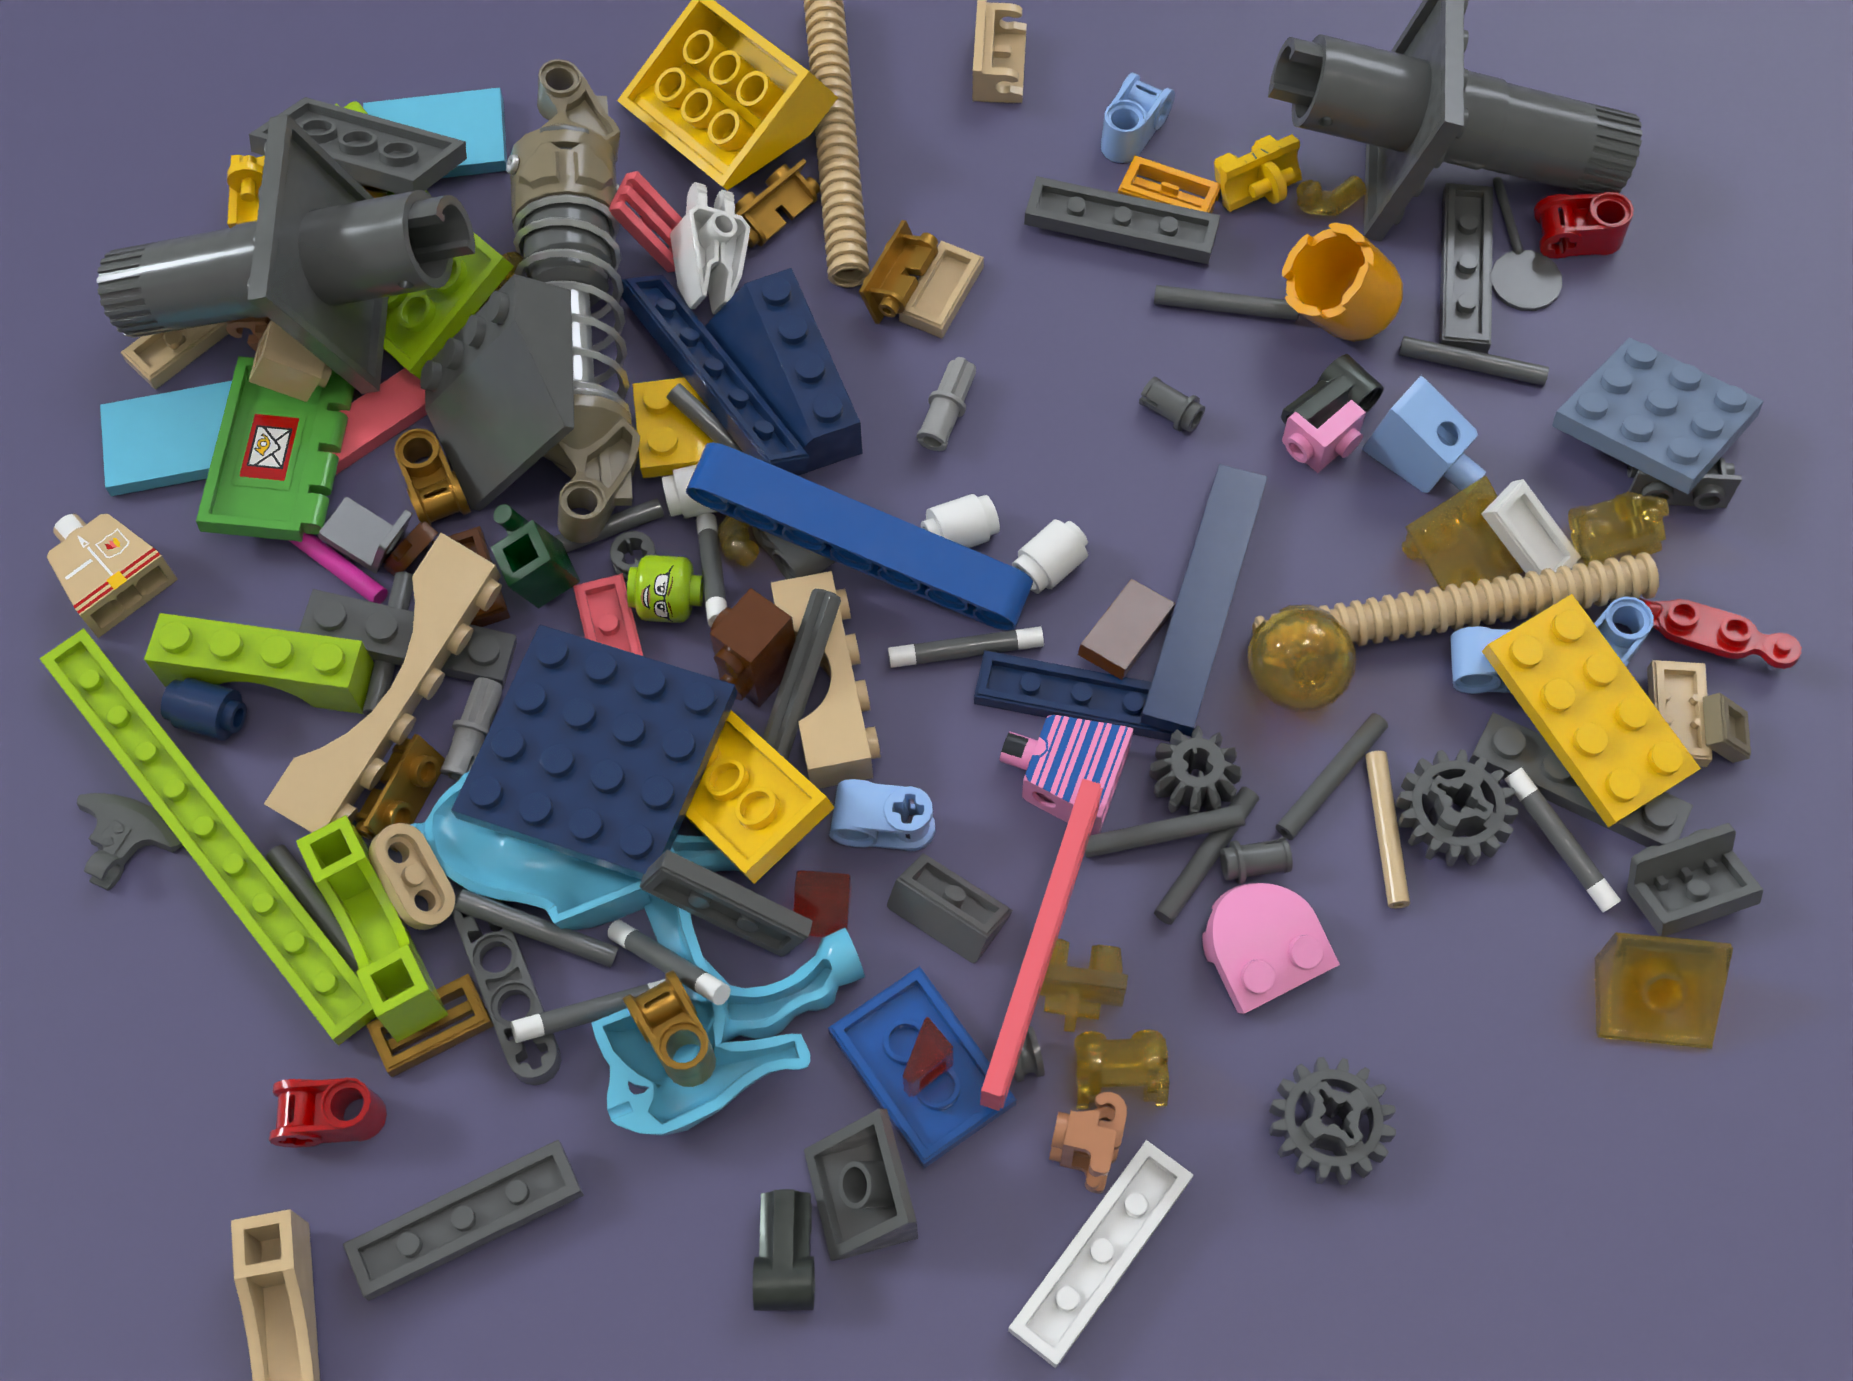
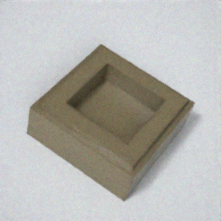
M1721 693L1703 697L1706 746L1732 763L1750 759L1748 711Z

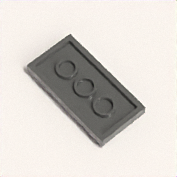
M304 97L277 115L288 114L361 186H373L394 192V194L416 190L425 191L467 159L466 141ZM269 121L249 134L251 152L264 155Z

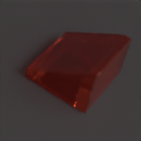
M797 871L794 912L813 921L809 936L825 937L843 928H846L848 932L852 895L851 876L845 873Z
M929 1017L924 1019L903 1074L904 1091L909 1097H914L953 1066V1046Z

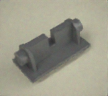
M1721 457L1692 491L1686 494L1627 465L1628 478H1634L1625 497V503H1643L1652 507L1664 505L1695 506L1704 510L1727 508L1742 481V476L1735 475L1734 464L1726 463L1725 459Z

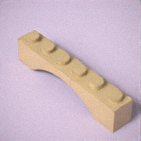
M443 533L439 534L412 576L415 599L413 633L404 663L391 688L373 711L348 733L320 749L294 757L264 804L310 832H314L345 815L351 823L354 821L358 809L353 805L364 788L372 790L379 782L387 767V763L383 761L393 743L400 745L408 737L416 722V718L412 716L422 698L429 700L437 692L445 677V673L441 671L451 653L459 655L463 651L473 634V628L469 626L480 609L487 611L498 597L502 584L498 583L501 575L495 564Z
M291 1209L231 1220L234 1281L247 1335L253 1381H320L309 1223Z

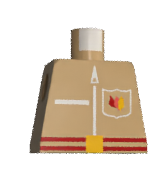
M69 514L62 517L54 526L53 533L61 543L48 552L47 559L75 610L98 638L178 580L156 549L109 514H100L88 524L79 515Z

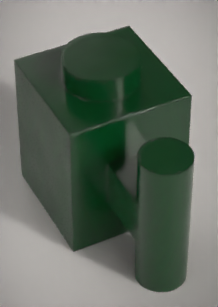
M503 504L495 509L493 514L494 520L505 528L508 536L490 548L510 589L539 609L580 582L561 541L534 520L530 522L509 505Z

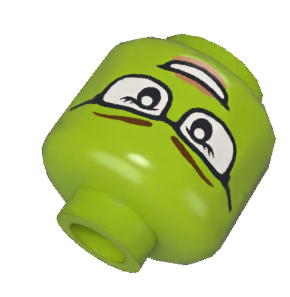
M646 555L640 560L638 567H630L627 582L628 607L636 608V612L642 620L682 623L691 615L692 606H702L704 594L703 576L694 575L693 565L687 557Z

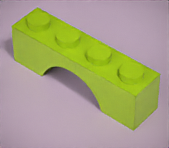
M159 613L144 658L145 662L164 686H168L173 680L183 681L186 678H194L216 685L226 682L257 683L288 692L316 708L363 714V707L374 665L366 647L359 640Z
M345 815L297 840L296 843L316 886L331 908L351 947L359 969L356 971L374 1013L397 1043L448 1016L405 923L399 917L369 860L367 844L348 817Z

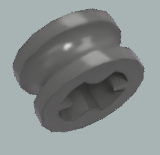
M624 532L616 537L611 544L610 557L614 571L617 575L623 573L626 582H628L630 567H638L639 564L637 558L634 559L635 564H627L624 556L627 552L631 556L634 555L633 550H641L643 557L646 555H657L654 542L648 535L642 532Z
M1029 1026L1014 1073L1016 1082L1024 1081V1077L1028 1073H1035L1037 1077L1045 1075L1041 1050L1032 1026Z

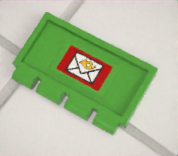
M238 356L196 519L200 532L302 542L304 533L319 534V531L325 524L329 506V498L326 496L331 495L339 461L338 456L333 453L341 452L348 421L347 415L339 411H350L355 388L332 370L325 388L317 386L309 400L304 402L249 382L254 358Z

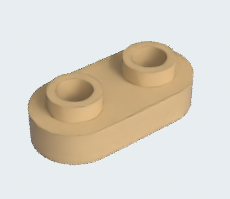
M405 823L389 825L377 834L369 846V860L401 920L408 926L419 930L434 928L446 920L454 909L455 893L424 835L414 826ZM389 848H395L401 853L402 863H396L390 859L388 855ZM415 895H420L427 900L428 911H422L416 906Z

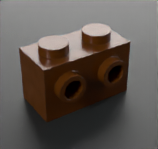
M750 588L733 608L727 607L719 613L712 624L710 638L715 655L713 659L717 664L719 680L736 686L737 700L742 701L746 697L760 708L781 684L795 643V633L792 616Z

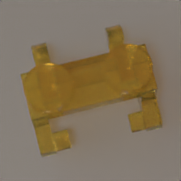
M1625 492L1616 495L1613 499L1597 504L1571 508L1568 512V522L1572 531L1570 535L1574 548L1581 556L1580 559H1583L1586 567H1588L1589 562L1599 560L1604 564L1606 559L1615 558L1616 554L1629 550L1632 556H1637V554L1643 552L1648 554L1657 553L1662 550L1661 541L1666 540L1663 517L1669 515L1667 500L1664 498L1648 495L1643 497L1642 494Z
M1146 1029L1134 1033L1130 1039L1107 1040L1103 1033L1097 1031H1087L1076 1036L1074 1039V1064L1077 1109H1088L1089 1103H1095L1096 1096L1101 1093V1087L1146 1086V1088H1143L1144 1102L1155 1101L1156 1107L1168 1106L1170 1084L1166 1039L1163 1038L1160 1032Z

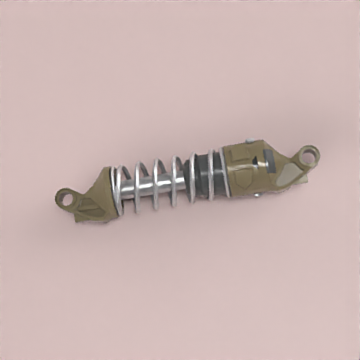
M555 59L544 63L538 75L537 107L539 113L549 121L540 129L525 134L514 144L507 161L506 170L510 174L512 223L515 233L513 243L516 251L524 257V260L518 264L515 274L526 277V271L528 278L571 290L574 429L543 457L552 461L571 478L570 482L565 484L560 491L557 519L560 533L571 542L587 543L599 536L615 506H632L631 478L635 472L640 444V435L632 426L629 405L624 401L630 385L627 372L622 368L628 353L625 340L620 336L626 321L623 308L619 305V300L623 293L621 276L617 273L621 262L619 245L615 242L619 231V222L609 211V206L619 188L616 181L615 164L618 161L620 130L615 121L608 115L607 96H596L583 74L573 63L567 60ZM610 278L614 289L612 296L607 294L609 289L608 280ZM602 299L607 302L601 310L591 314L590 308ZM612 309L616 321L613 328L598 320ZM591 326L607 332L609 336L592 346ZM615 341L618 354L616 359L613 360L598 351L605 349ZM593 358L609 365L610 368L605 373L594 377ZM616 373L620 386L617 393L599 385V383L608 380ZM575 508H585L591 511V513L586 515H580L574 513L571 510Z

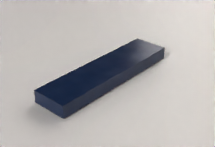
M984 650L974 694V704L1045 718L1049 715H1059L1133 728V735L1170 741L1171 735L1174 733L1140 723L1152 683L1150 681L1124 677L1121 680L1112 674Z

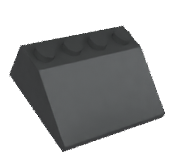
M514 274L498 291L492 293L489 301L475 315H471L466 325L453 338H449L438 354L432 360H428L423 366L420 385L425 390L426 413L472 510L481 511L574 429L571 290Z

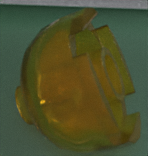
M1310 604L1289 605L1280 609V613L1272 616L1267 622L1263 621L1255 629L1248 646V669L1258 689L1274 704L1294 712H1315L1334 704L1349 689L1356 672V650L1348 630L1329 611Z

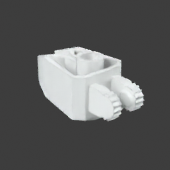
M694 182L687 196L686 215L670 233L677 286L691 309H696L705 299L708 291L712 314H716L732 298L742 277L751 227L742 216L735 214L733 192L721 189L715 199L714 208L707 206L708 191L706 185Z

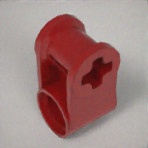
M1617 192L1582 195L1555 194L1543 198L1534 207V217L1541 224L1543 235L1539 241L1540 252L1543 256L1554 259L1568 256L1609 255L1615 253L1622 246L1633 217L1634 207L1631 201L1626 196Z
M356 1078L281 1080L273 1084V1095L278 1097L276 1129L270 1132L269 1141L276 1146L292 1148L312 1147L321 1143L365 1141L377 1135L385 1125L387 1117L386 1105L375 1092ZM363 1099L364 1104L359 1115L354 1119L344 1121V1113L348 1105L355 1100Z

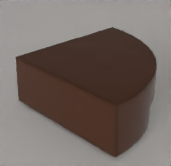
M420 522L384 561L385 565L383 567L394 577L395 573L403 572L434 539L438 532L427 522Z

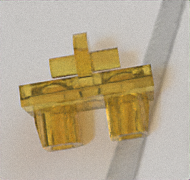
M1057 938L1040 995L1046 996L1044 1012L1065 1015L1064 1032L1075 1033L1077 1017L1099 1020L1101 1004L1123 1007L1128 975L1122 974V956L1119 947L1100 944L1093 945L1091 947L1089 969L1067 966L1070 942Z

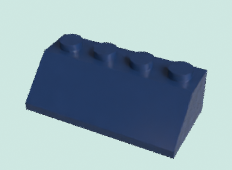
M792 268L745 283L705 327L810 456L806 470L794 472L793 474L799 476L863 454L860 420Z

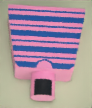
M1049 715L1045 720L1038 741L1009 731L1001 751L1000 762L1026 770L1023 780L1022 797L1027 802L1067 823L1082 778L1101 784L1100 788H1103L1100 806L1091 835L1099 834L1130 751L1133 728L1066 716Z

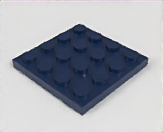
M539 625L451 811L457 819L642 879L647 868L666 850L670 851L737 697L736 686L696 672Z

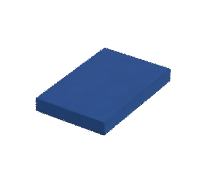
M920 966L828 1027L829 1034L882 1109L887 1108L891 1123L923 1168L935 1162L1016 1105L1017 1099L1010 1090L1004 1107L1000 1108V1111L980 1105L981 1089L990 1062Z

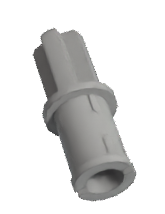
M957 357L949 362L938 390L933 391L929 395L928 403L930 408L916 436L918 438L917 441L927 449L944 451L948 445V439L957 418L965 414L966 404L964 400L975 377L976 367L963 357Z
M478 677L474 681L461 720H454L452 728L455 730L448 754L441 767V774L448 775V778L459 781L462 775L471 769L489 732L502 695V685L500 683L483 677Z

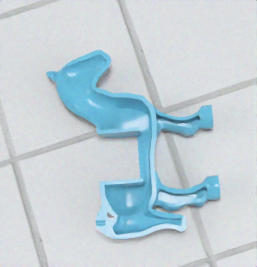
M469 771L462 775L460 780L439 798L424 823L411 824V826L417 828L424 835L445 875L468 891L498 900L514 901L543 908L548 912L556 926L561 929L568 928L571 930L596 927L645 908L658 943L729 985L703 957L692 925L691 913L642 890L639 887L642 879L457 819L451 809ZM677 834L670 850L712 872L740 871L705 836ZM846 928L823 937L816 955L794 974L781 981L752 988H740L729 985L731 989L730 996L722 1005L712 1003L683 985L695 1007L697 1017L708 1035L716 1057L715 1069L711 1077L703 1084L694 1087H683L674 1083L666 1073L650 1042L647 1043L627 1008L592 1022L596 1041L603 1057L610 1066L607 1111L611 1121L617 1126L639 1134L665 1136L687 1131L722 1110L747 1087L767 1074L784 1069H806L810 1063V1051L802 1035H776L782 1032L796 1016L807 1011L827 1009L835 1002L839 986L850 984L865 977L857 951ZM738 1036L755 1039L750 1041L728 1042ZM695 1044L684 1045L676 1051L673 1060L678 1063L692 1061L698 1055L700 1047ZM628 1083L633 1087L646 1091L641 1094H633L629 1090Z

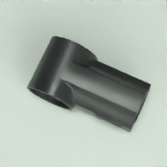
M1344 354L1334 360L1324 370L1316 385L1282 410L1281 419L1286 426L1287 419L1297 412L1318 429L1350 400L1368 412L1381 397L1384 387L1350 355Z
M779 1189L761 1193L759 1257L754 1258L752 1290L754 1311L814 1310L815 1260L814 1256H810L812 1204L811 1194L808 1192H800L794 1189Z

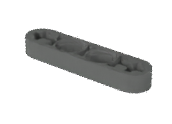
M460 891L455 898V906L452 911L453 918L506 1060L516 1077L525 1084H544L554 1078L560 1069L562 1061L554 1034L551 1033L533 1038V1042L540 1052H548L541 1056L542 1066L532 1069L528 1062L520 1064V1062L528 1058L524 1042L516 1043L514 1038L509 1040V1037L513 1036L511 1021L502 1018L500 1012L504 1001L510 996L517 994L524 995L530 999V1009L525 1017L545 1012L516 935L513 931L503 928V931H500L502 927L489 922L488 924L493 932L483 935L479 925L472 916L455 910L462 892ZM483 896V897H485V898H488V899H491V900H493V901H496V902H499V903L503 904L501 900ZM499 946L511 950L512 958L507 968L496 973L483 969L482 961L487 951Z

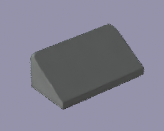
M924 853L896 879L887 902V907L891 911L971 963H976L982 957L1013 911Z

